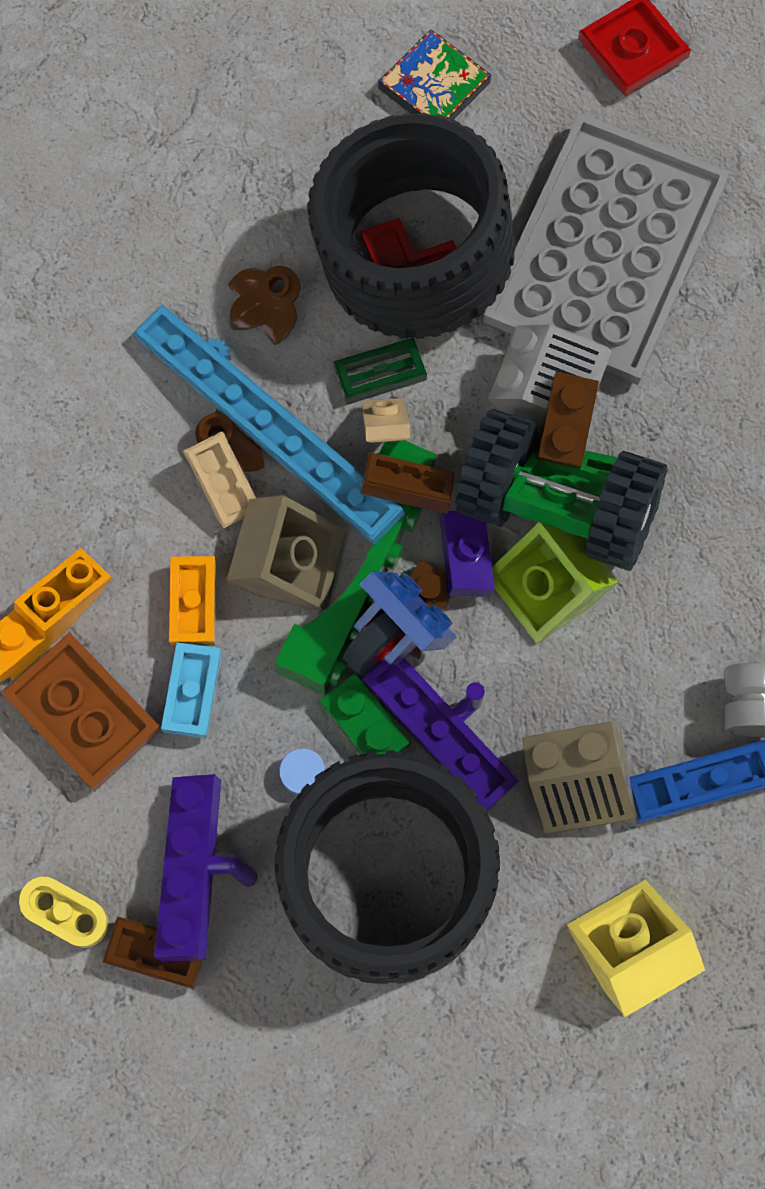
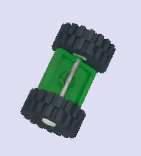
M493 408L489 410L486 417H483L480 422V429H476L472 446H469L466 453V463L462 466L460 473L462 477L457 486L459 493L455 502L457 504L456 511L459 514L497 527H502L504 522H507L510 513H513L524 519L534 520L560 529L568 534H575L584 538L589 537L586 546L587 557L631 571L643 549L644 541L647 539L649 528L654 520L655 511L661 498L660 494L665 483L667 464L624 450L620 452L618 459L615 460L611 473L583 464L580 469L539 461L536 460L538 450L534 449L536 444L535 436L537 434L536 422Z

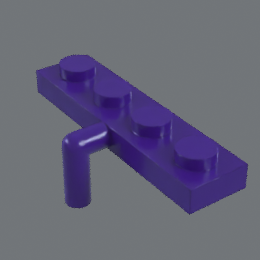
M405 658L397 665L392 664L391 666L386 661H382L363 677V683L438 764L449 768V774L453 777L458 775L470 789H473L478 795L476 801L479 805L484 804L487 811L518 784L519 780L464 722L482 704L485 693L482 684L478 682L469 684L465 697L451 708Z
M215 774L172 777L154 957L161 962L206 960L213 874H230L246 887L253 886L258 879L257 872L237 855H215L222 781Z

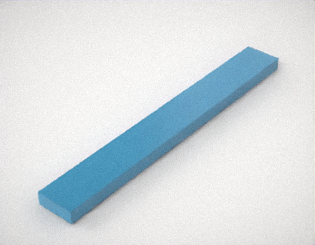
M163 304L133 332L135 338L218 411L227 416L233 424L373 545L404 516L403 508L396 502L360 494L364 477L362 473Z

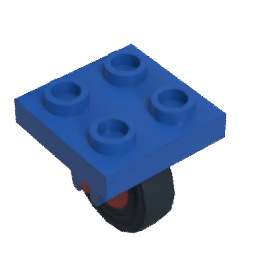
M372 571L359 585L375 602L354 624L359 635L347 648L344 659L354 671L363 675L374 669L382 661H386L390 666L392 664L397 665L416 646L421 651L445 649L457 636L449 629L453 624L450 618L437 606L433 605L430 608L418 596L422 590L410 576L405 573L399 576L398 573Z

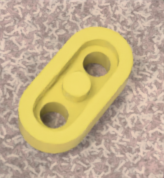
M34 878L23 887L20 893V910L29 921L80 948L95 946L107 934L109 919L103 907L53 878ZM45 894H51L53 897L51 908L44 911L40 910L38 906L39 899ZM84 916H91L93 919L92 929L86 933H81L78 929L79 920Z

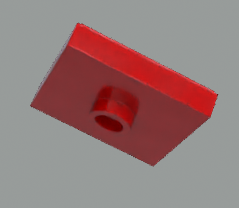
M630 0L581 29L578 40L624 96L688 59L691 52L688 45L650 0Z

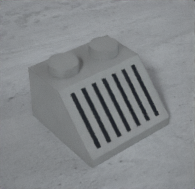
M551 324L517 325L488 400L502 412L536 422V426H541L544 424L555 372L598 380L600 384L612 351L607 346Z

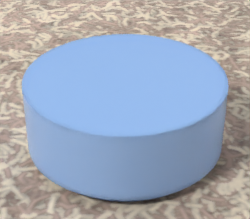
M303 748L293 750L281 762V781L289 792L298 795L307 783L311 785L315 782V776L324 771L325 766L321 757L314 751Z

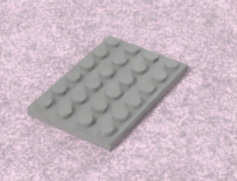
M578 113L516 245L514 264L511 266L509 280L505 282V288L502 293L497 294L493 305L487 307L483 323L514 334L517 325L551 324L607 346L612 351L604 372L638 385L722 194L730 171Z

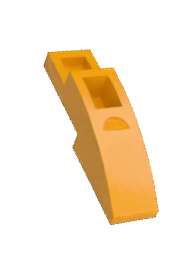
M79 548L14 601V610L0 620V683L7 677L13 681L35 662L75 623L111 581V576L82 548Z

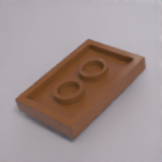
M70 632L2 692L8 701L94 792L161 731V727Z

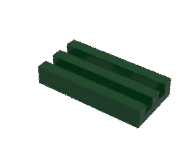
M414 338L334 361V369L336 375H338L341 389H343L347 404L427 380V372ZM410 353L411 356L393 363L381 364L350 376L347 375V371ZM414 367H415V369H412V370H409V371H406V372H402V373H399V374H396V375H392V376H389V377H386V378H383V379H379V380H376V381H373V382H369V383H366V384H363V385H359V386H356V387H353V388H352V386H355V385H358V384H362V383H365V382H368V381H371V380H375V379H378V378H381V377H385V376H388V375H391V374H395V373H398V372H401V371H404V370H408V369H411V368H414Z

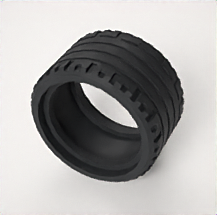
M405 113L375 120L364 127L354 130L352 134L344 137L337 146L331 149L326 159H323L319 165V172L315 173L312 180L314 185L309 190V202L307 203L308 221L331 291L334 293L339 305L343 307L349 316L353 315L355 321L359 324L367 325L368 329L374 332L380 331L383 335L389 337L394 335L399 336L401 339H408V337L424 339V337H437L446 332L456 331L462 325L466 326L471 323L475 317H480L485 313V309L488 306L493 305L497 294L502 293L505 288V282L509 280L511 275V266H513L515 258V240L506 174L500 159L496 158V152L491 146L486 144V140L481 135H476L470 127L463 126L456 120L446 119L444 116L428 115V113ZM419 190L446 192L465 201L479 215L478 221L470 235L456 250L440 260L422 266L408 268L385 267L365 260L350 248L353 233L361 219L372 208L386 199L405 192Z
M386 750V754H377L376 751L360 755L356 754L348 757L347 762L341 764L338 761L317 774L315 782L311 785L307 783L291 803V811L288 816H284L276 841L278 847L275 853L274 869L278 894L287 918L301 942L318 960L320 959L332 970L346 977L360 979L361 982L388 985V983L396 982L401 984L424 978L426 975L441 970L456 959L471 943L487 918L499 883L500 855L498 840H495L493 835L495 828L484 804L479 805L476 801L478 795L464 783L465 781L458 775L453 777L449 774L450 769L444 765L433 762L432 759L423 757V759L415 758L414 753L395 752V750ZM389 797L413 802L428 809L443 821L454 836L461 852L465 879L459 906L444 925L429 936L407 945L383 947L365 944L346 936L325 919L313 902L309 891L308 869L311 852L320 833L335 816L349 806L365 800Z

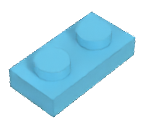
M176 643L161 726L163 733L208 738L222 657L221 648Z

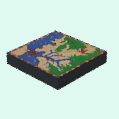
M430 29L378 81V89L411 114L428 113V115H440L446 119L454 120L491 83V74Z

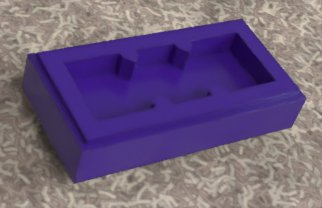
M448 511L447 514L442 513L439 519L448 596L491 597L495 587L487 524L459 514L457 511Z

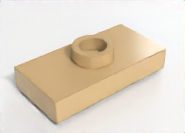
M404 398L362 401L366 442L411 439L410 422Z
M223 431L184 450L183 453L221 528L224 529L244 519L249 499H255L256 497Z

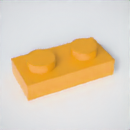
M215 556L171 557L169 643L171 646H176L177 642L215 646Z

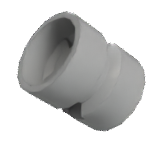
M740 663L726 667L724 669V690L726 691V696L733 701L724 706V732L738 737L765 738V663Z

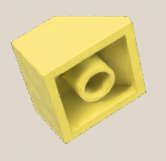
M646 880L567 924L569 932L602 989L624 1017L705 971L692 931Z

